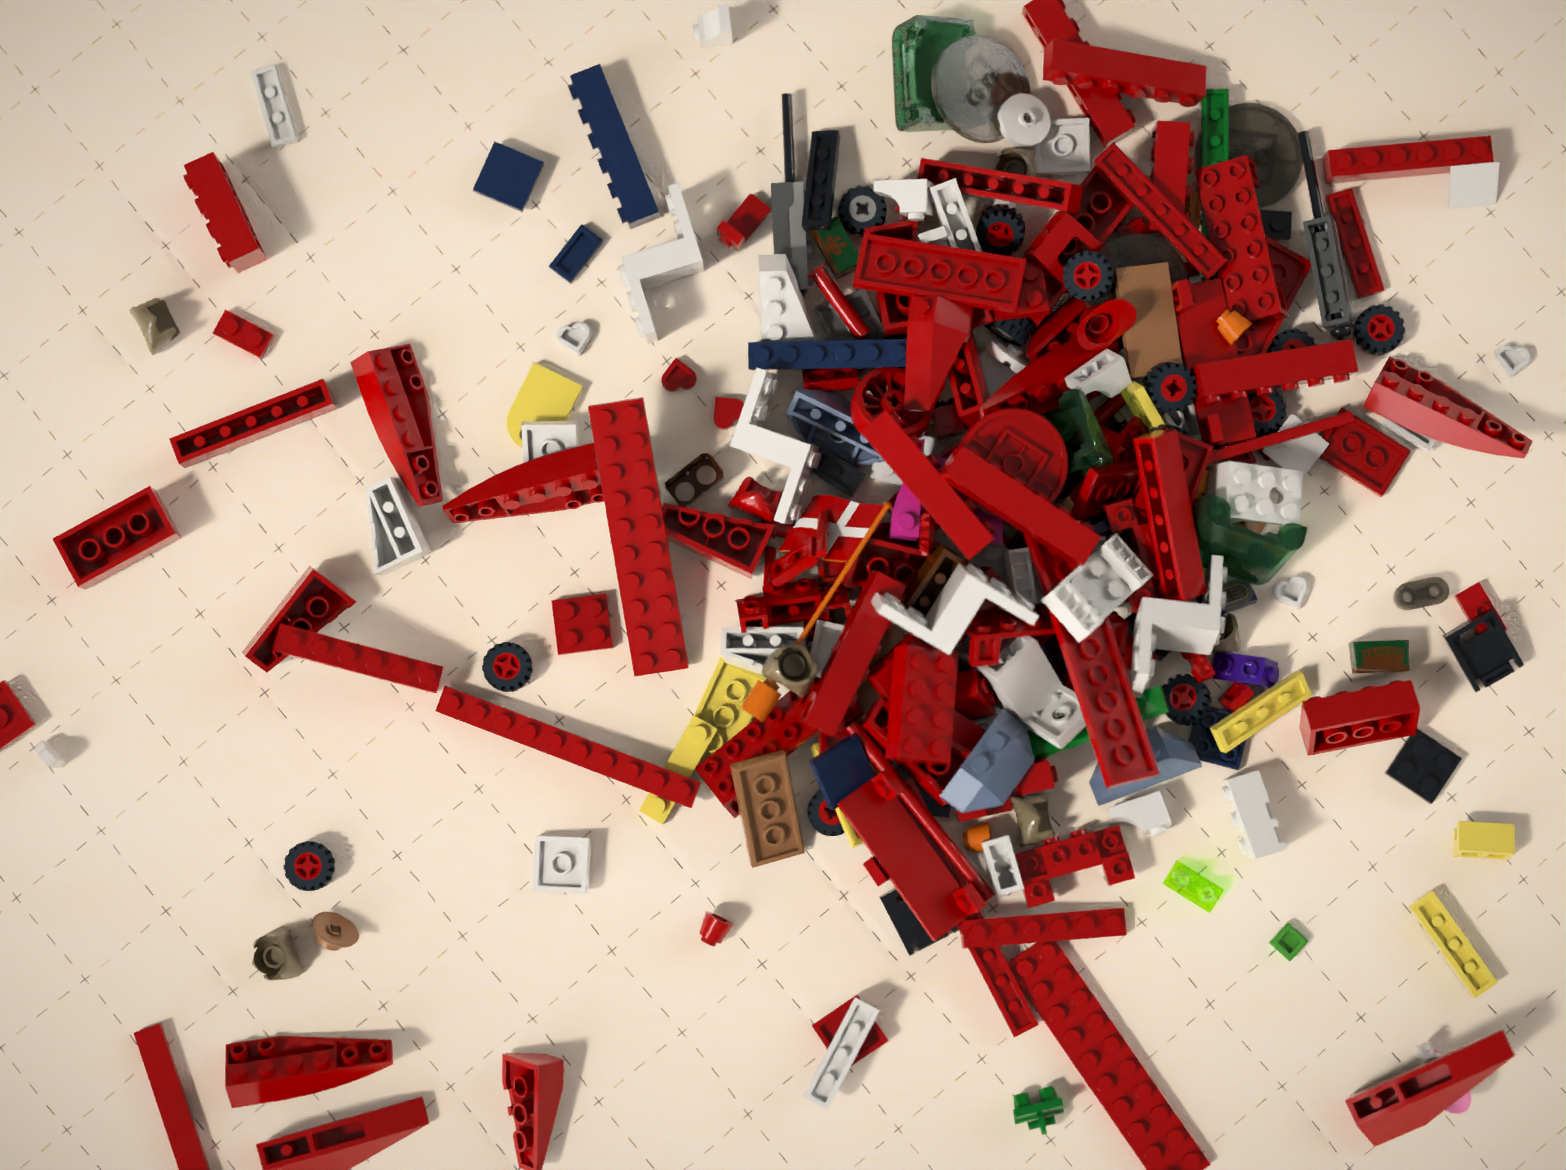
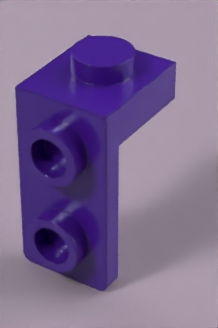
M1224 652L1215 653L1212 667L1215 671L1213 676L1215 680L1254 684L1261 688L1269 689L1279 679L1278 662L1265 657Z

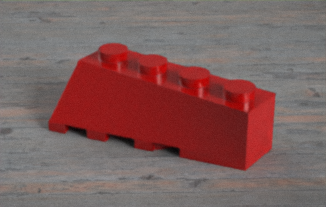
M309 566L242 653L247 659L267 673L288 657V655L272 651L279 624L317 633L328 623L330 624L347 608L353 606L356 601L313 567Z

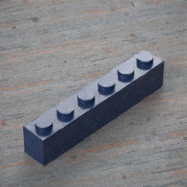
M597 64L570 75L572 84L567 85L573 101L578 99L581 109L577 110L583 125H589L591 133L587 134L592 149L598 148L601 158L597 159L602 174L608 173L611 180L607 184L612 199L618 198L621 205L620 208H617V212L622 224L627 222L631 230L659 219V210L601 65Z
M907 339L748 342V370L755 371L756 368L766 371L877 369L881 367L906 368Z

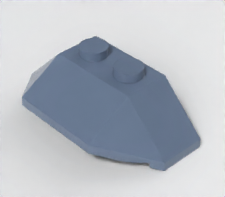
M796 390L786 414L791 419L801 441L816 446L821 445L854 467L884 462V459L854 426L850 414V401L830 391Z
M1002 709L939 797L961 813L1003 806L1035 761L1026 725Z
M1159 727L1146 730L1160 775L1106 789L1097 762L1089 784L1098 806L1201 768L1202 764L1193 743Z

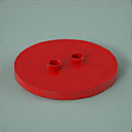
M1004 408L992 411L978 419L968 429L960 443V446L965 447V445L976 449L980 453L979 457L986 462L991 460L999 464L1003 468L1002 472L1009 477L1013 475L1022 479L1026 483L1025 487L1033 493L1034 491H1039L1049 498L1048 502L1050 504L1055 501L1065 484L1068 473V454L1063 438L1050 421L1035 412L1021 408ZM968 497L972 501V503L982 512L995 518L1002 519L990 510H988L987 508H985L984 506H982L981 504H979L978 502Z

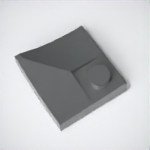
M858 289L845 295L866 326L871 330L860 340L884 339L882 324L866 290ZM829 302L814 308L829 341L856 340L855 336Z

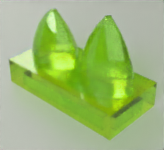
M1178 860L1174 862L1162 882L1164 886L1208 913H1211L1224 891L1223 888Z

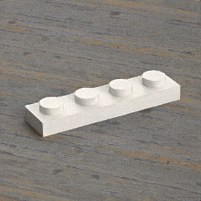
M856 997L854 998L803 1098L826 1110L829 1109L880 1011L879 1009Z

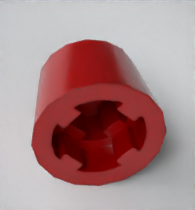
M706 911L699 934L702 935L700 940L715 947L717 943L721 944L734 924L720 915Z

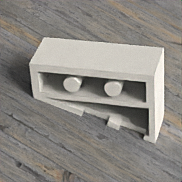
M786 254L758 255L761 342L816 341L815 323L807 309L806 301L802 297Z
M389 476L366 487L368 522L370 523L372 537L370 542L374 556V575L384 576L430 554L429 546L399 479Z
M721 627L720 655L728 664L763 675L762 667L768 657L783 645L793 646L803 632L804 627H769V629L746 627V633H741V627ZM808 635L805 637L804 641H803L802 644L800 645V646H806L807 649H808Z
M1259 770L1223 780L1225 786L1221 787L1225 802H1230L1233 813H1230L1229 816L1233 828L1238 829L1241 839L1238 840V846L1242 856L1246 855L1248 860H1253L1288 850L1286 843H1281L1277 831L1279 824L1277 818H1273L1269 805L1270 799Z

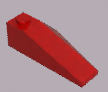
M912 296L907 323L904 410L906 412H932L946 384L945 378L952 365H956L959 359L957 355L963 343H967L970 337L975 311L972 307L938 296Z
M503 1053L502 1084L503 1089L509 1091L511 1106L507 1107L509 1116L513 1115L516 1131L513 1133L518 1166L523 1170H542L564 1087V1059L539 1053Z

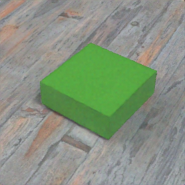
M1286 922L1268 943L1290 962L1308 943V940Z

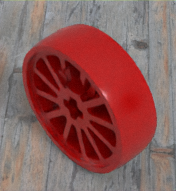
M898 367L877 368L867 373L859 381L851 398L850 414L854 426L861 435L860 431L885 410H888L890 414L896 411L906 423L902 428L908 435L913 432L920 439L926 433L933 418L934 408L932 412L911 413L904 410L905 369ZM878 386H884L885 394ZM891 386L897 387L900 390H892Z

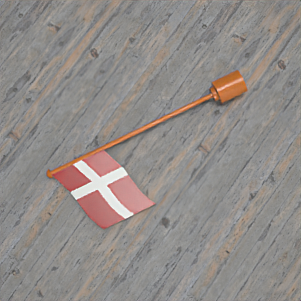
M831 495L813 496L778 551L789 552L810 537L817 538L818 514L821 511H825L829 514L827 556L819 559L847 562V564L794 645L802 644L889 509L892 510L893 505L891 502L885 501L882 503L883 505L862 504ZM766 678L762 682L758 679L740 708L764 723L782 695L777 692L780 686L774 680Z

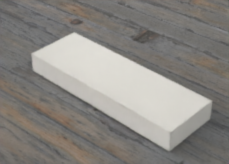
M273 64L250 71L272 148L277 149L299 142L277 65Z

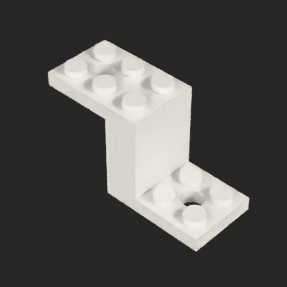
M679 183L668 186L669 195H665L670 217L676 216L677 218L676 221H673L678 240L622 256L623 265L618 266L624 287L630 286L631 289L626 294L632 313L638 312L639 315L634 318L640 338L645 337L647 344L657 342L658 339L643 290L704 271L702 256Z
M756 368L730 446L791 467L774 520L783 524H794L795 520L798 521L803 513L804 505H801L804 494L808 495L813 483V479H810L812 468L817 469L822 454L818 452L819 446L760 426L761 421L764 422L768 416L769 406L766 405L769 396H773L776 392L778 380H775L777 374Z
M1232 461L1206 467L1205 471H1209L1206 493H1202V499H1195L1191 508L1194 524L1218 526L1251 521L1289 527L1300 526L1303 471ZM1272 489H1275L1279 495L1276 504L1270 499V491Z
M1212 555L1204 576L1207 593L1202 594V604L1142 597L1134 621L1131 687L1135 697L1141 698L1144 688H1149L1150 679L1151 676L1153 677L1155 660L1151 659L1152 651H1155V649L1211 655L1214 645H1219L1220 633L1223 634L1225 627V617L1221 616V608H1224L1226 603V592L1222 591V584H1225L1227 579V567H1223V556Z
M960 563L958 564L925 618L921 612L911 606L908 610L900 604L899 599L887 592L884 596L876 592L871 600L879 614L949 655L985 597L1031 625H1034L1039 617L1033 610L1035 605L1029 602L1030 600L1017 591L1014 595L1010 594L1011 591L1006 588L1005 584L993 577L990 581L987 580L988 577L982 574L983 571L970 563L967 567Z
M966 634V640L959 646L954 647L952 651H959L958 660L972 667L969 664L971 637ZM1030 636L1002 638L999 665L972 667L985 675L1008 713L1024 723L1028 730L1058 748L1062 749L1086 726L1075 692L1062 685L1038 642Z

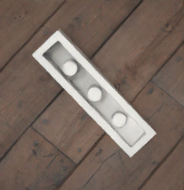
M956 178L930 187L929 189L941 226L945 227L948 236L949 247L982 252Z

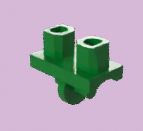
M1053 1086L1040 1089L1041 1102L1032 1105L1028 1093L1014 1095L1013 1118L1015 1125L1027 1122L1029 1130L1039 1128L1042 1136L1047 1135L1046 1126L1056 1124L1053 1115L1064 1113L1062 1097L1058 1098Z

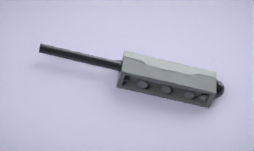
M784 93L781 94L785 182L771 183L774 254H786L802 297L805 298V294H808V286H813V279H808L807 277L813 271V269L807 270V259H812V243H806V233L811 231H804L802 228L805 190L803 188V181L797 182L795 179L792 94Z
M1302 131L1298 133L1314 218L1303 221L1322 326L1330 332L1334 339L1344 340L1350 335L1351 327L1355 326L1336 221L1330 215L1324 216L1309 132Z

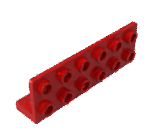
M1245 155L1197 169L1195 175L1210 243L1228 260L1217 270L1218 279H1221L1228 310L1231 313L1235 310L1250 322L1273 316L1278 320L1288 318L1284 292L1276 286L1255 189L1260 188L1255 162Z
M1188 279L1176 281L1171 285L1178 336L1185 367L1190 369L1201 363L1239 358L1235 342L1230 346L1217 329L1219 324L1216 320L1228 309L1221 279L1190 284ZM1231 396L1222 397L1221 402L1206 404L1205 400L1195 401V398H1192L1202 442L1217 446L1250 440L1256 437L1248 397L1238 400H1232Z
M1046 604L1040 605L1039 608H1033L1039 615L1034 625L1029 624L1009 611L1001 609H991L986 613L976 612L965 629V632L971 637L969 664L972 667L999 665L1002 638L1056 634ZM1112 611L1108 617L1120 653H1125L1128 621L1121 617L1118 612Z
M815 677L811 690L806 696L799 697L790 690L777 701L764 723L757 718L754 719L695 768L717 799L734 818L739 816L740 812L730 764L784 750L786 757H788L818 732L817 730L798 720L819 677ZM856 704L852 708H848L843 717L846 719L845 727L863 715Z
M888 767L838 803V807L930 938L935 941L966 917L980 911L987 904L971 882L961 887L958 885L896 797L906 789L891 768Z

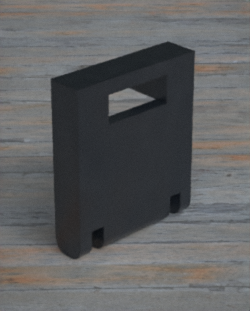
M1491 608L1442 635L1475 693L1480 691L1476 679L1479 678L1483 686L1487 688L1515 672L1509 662L1511 659L1514 660L1518 668L1524 666L1506 631ZM1483 622L1485 630L1466 641L1462 640L1461 634Z
M896 888L879 896L909 956L915 954L910 944L915 942L918 950L921 951L949 936L948 933H945L939 939L933 941L906 902L901 905L898 904L895 896L899 892ZM957 926L951 929L953 933L959 931Z

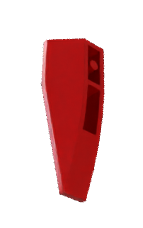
M1077 338L1051 350L1016 373L996 390L980 407L981 417L992 411L1004 408H1021L1041 416H1046L1076 408L1102 395L1103 393L1099 391H1093L1083 396L1067 387L1064 378L1105 349L1088 351L1082 348ZM1116 340L1105 348L1119 355L1118 342Z
M411 344L367 351L351 361L350 364L377 436L394 469L417 505L422 507L440 503L443 501L429 396Z
M1389 356L1363 405V408L1413 432L1468 450L1525 459L1533 443V440L1441 380L1433 377L1430 373L1420 371L1408 365L1405 361Z
M594 443L541 456L496 474L442 506L443 512L455 524L577 509L591 503L604 502Z
M1502 1029L1351 1094L1345 1102L1357 1127L1376 1147L1427 1125L1512 1059L1515 1053Z
M275 1036L226 1044L225 1089L232 1108L289 1100L319 1093L367 1077L393 1065L392 1040Z
M422 1096L257 1143L256 1147L262 1170H349L430 1124Z

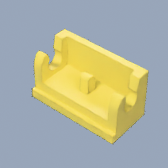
M1458 821L1457 828H1454L1453 857L1509 860L1515 854L1514 824Z

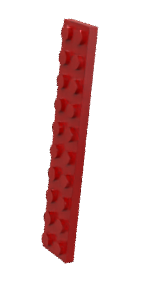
M644 397L589 405L588 411L634 677L688 669L689 662Z
M1023 533L1045 597L1078 566L1072 565ZM1048 608L1106 789L1160 775L1109 617L1107 616L1094 631L1078 643L1076 638Z
M1056 941L1034 943L1008 961L1007 964L1019 987L1146 1170H1204L1211 1164L1058 943Z

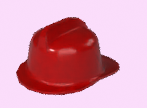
M1112 299L1101 305L1089 306L1080 317L1076 333L1078 343L1088 351L1105 349L1135 323L1137 317L1136 308L1125 299Z

